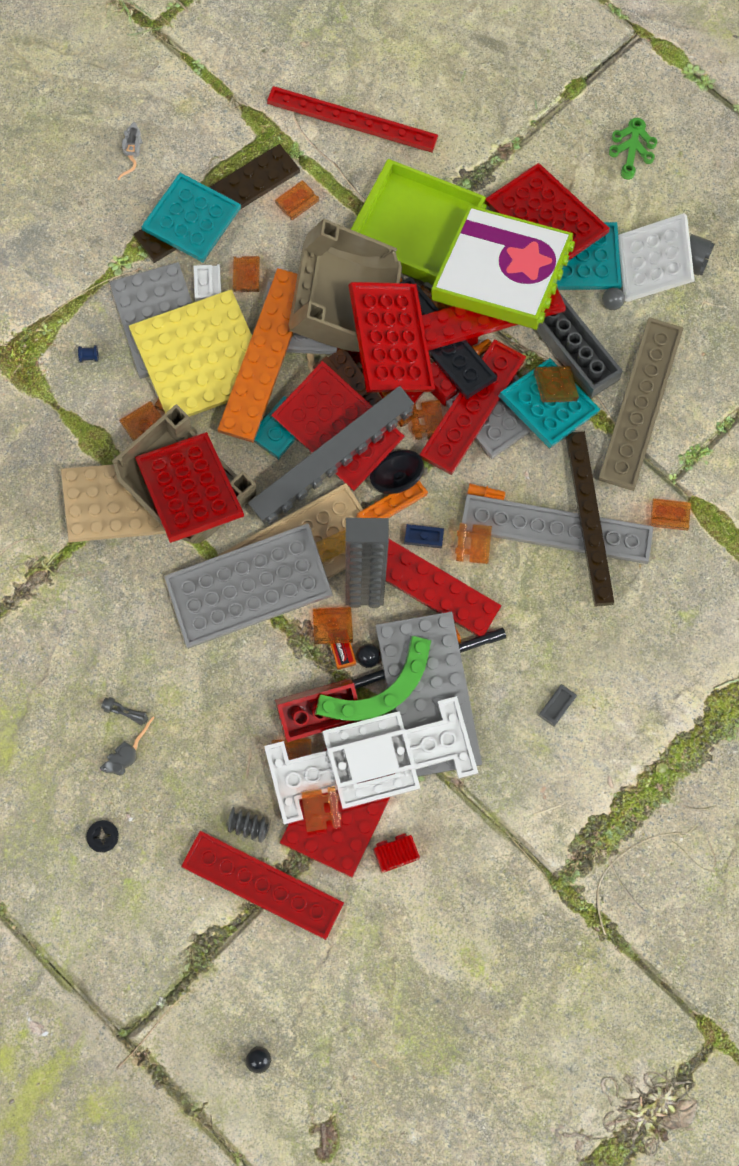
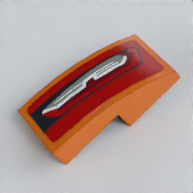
M347 630L329 634L328 638L337 670L355 666L356 660Z

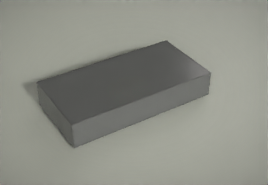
M561 684L538 716L555 727L577 695Z

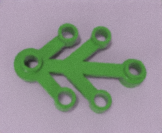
M641 118L631 119L627 128L622 131L615 130L612 134V140L618 143L623 137L632 133L631 139L618 146L612 145L609 149V155L615 158L619 153L629 148L627 162L621 169V176L626 180L632 179L635 175L636 169L633 164L636 150L643 157V161L646 164L653 163L655 155L652 152H648L638 140L640 135L646 142L648 149H654L657 145V139L650 137L645 131L646 123Z

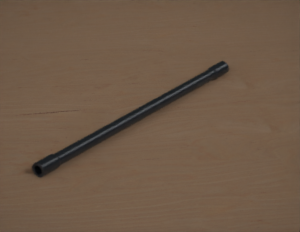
M502 627L485 635L458 643L460 653L506 639L504 628ZM384 669L353 679L355 689L385 679Z

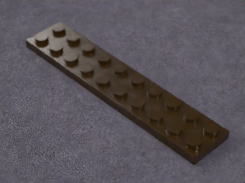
M278 144L209 188L241 204L242 209L300 173V168L284 148ZM142 229L133 234L135 240L153 263L176 250L175 247Z

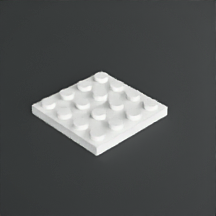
M685 213L618 235L623 294L626 302L694 282L688 220Z

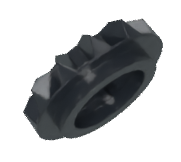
M106 820L93 823L86 835L89 847L96 852L103 853L113 850L119 838L116 826ZM101 829H103L106 835H111L105 838L104 845L101 839H97L101 835Z

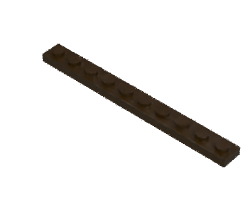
M585 431L572 432L566 436L594 607L614 605Z

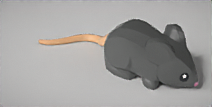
M154 716L135 739L133 746L123 742L115 749L114 754L111 753L107 756L109 761L100 767L102 772L119 776L125 773V768L131 766L136 761L138 742L147 731Z

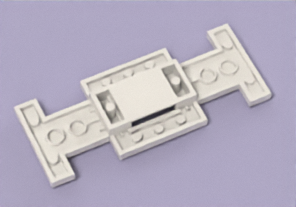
M457 696L437 702L442 721L408 730L404 729L400 711L322 731L327 751L288 760L284 741L264 746L284 825L304 820L299 800L338 790L342 809L420 789L416 769L453 760L458 779L478 774Z

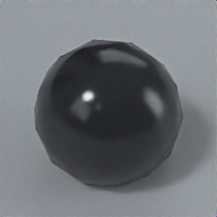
M364 644L357 650L356 660L362 667L372 668L379 663L380 652L376 646Z
M254 1047L246 1056V1067L253 1073L261 1074L270 1067L272 1061L271 1054L266 1048Z

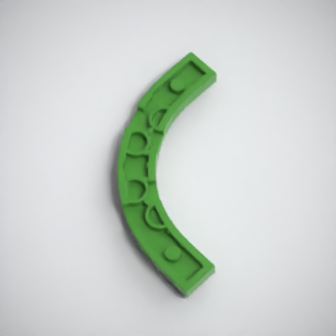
M411 636L402 671L396 681L382 693L368 699L356 701L319 695L315 715L343 721H359L375 718L393 710L418 685L426 667L431 640Z

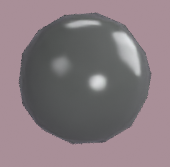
M609 288L602 295V303L609 310L615 311L620 309L625 302V296L622 290L618 288Z

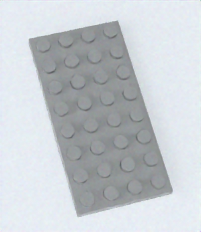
M308 523L164 576L188 649L333 596Z
M452 612L376 625L387 688L396 681L403 669L411 636L431 640L426 667L418 685L391 712L400 711L404 729L408 730L442 721L437 702L457 696L476 766H481L482 760ZM450 760L416 769L417 777L454 771L456 768L454 761Z

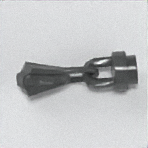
M112 697L105 698L101 708L106 713L122 714L141 726L148 721L147 712L123 707L120 703L115 702V699ZM114 705L118 706L117 710L113 709Z

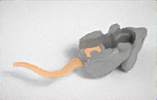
M133 122L124 131L125 139L122 141L123 154L133 162V167L123 172L118 177V180L132 172L137 165L133 157L140 155V144H143L136 122Z

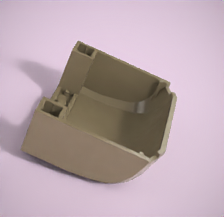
M321 220L307 234L302 246L289 320L290 331L326 345L347 351L360 352L348 285L351 282L400 283L402 266L396 256L397 248L329 220Z
M177 404L112 460L118 482L162 527L163 525L135 457L197 436L191 430L190 417ZM220 459L239 504L243 508L256 496V483L244 471L236 475ZM224 524L181 540L195 544L209 538Z

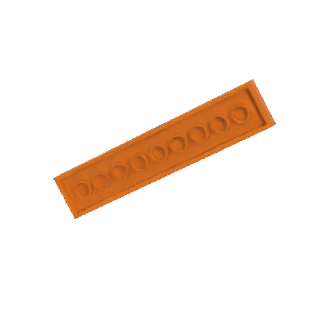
M277 268L217 429L219 433L254 443L294 333L289 329V320L297 273Z

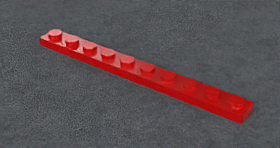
M275 86L272 87L267 99V104L431 153H433L438 140V134Z

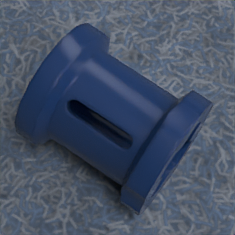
M94 345V347L90 348L78 346L79 362L83 363L86 360L98 362V346Z

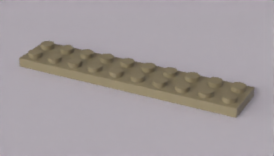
M648 318L601 468L599 481L631 491L635 490L684 329L683 327Z

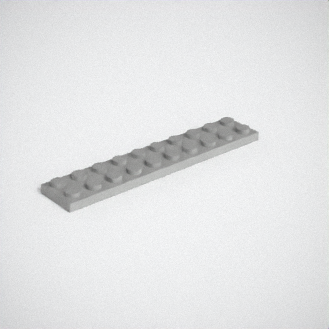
M470 494L466 496L461 532L585 553L578 513ZM600 517L607 557L648 564L653 526Z

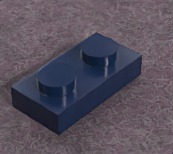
M406 524L404 544L442 549L444 528Z

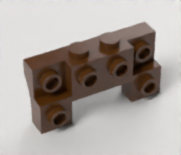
M338 349L337 353L324 357L313 366V369H315L322 361L325 362L372 406L382 400L378 392H366L362 364L360 362L356 363L347 350Z

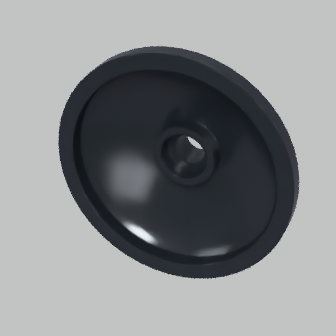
M411 450L391 452L370 474V482L373 488L380 493L397 494L404 492L420 480L424 472V462L418 453Z

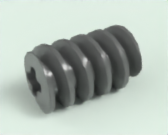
M235 807L231 809L227 821L229 833L236 829V835L239 836L243 831L244 838H247L251 833V840L254 841L258 836L260 843L265 840L271 824V820L268 824L265 823V817L258 821L257 814L252 819L250 818V812L243 816L241 809L235 814Z

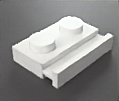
M217 264V266H194L195 301L221 293L220 264Z

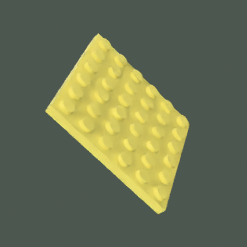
M232 289L129 325V330L164 413H167L177 404L190 417L228 402L252 338V334Z

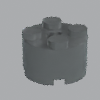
M691 234L690 246L693 272L699 276L704 273L709 261L707 259H709L715 243Z

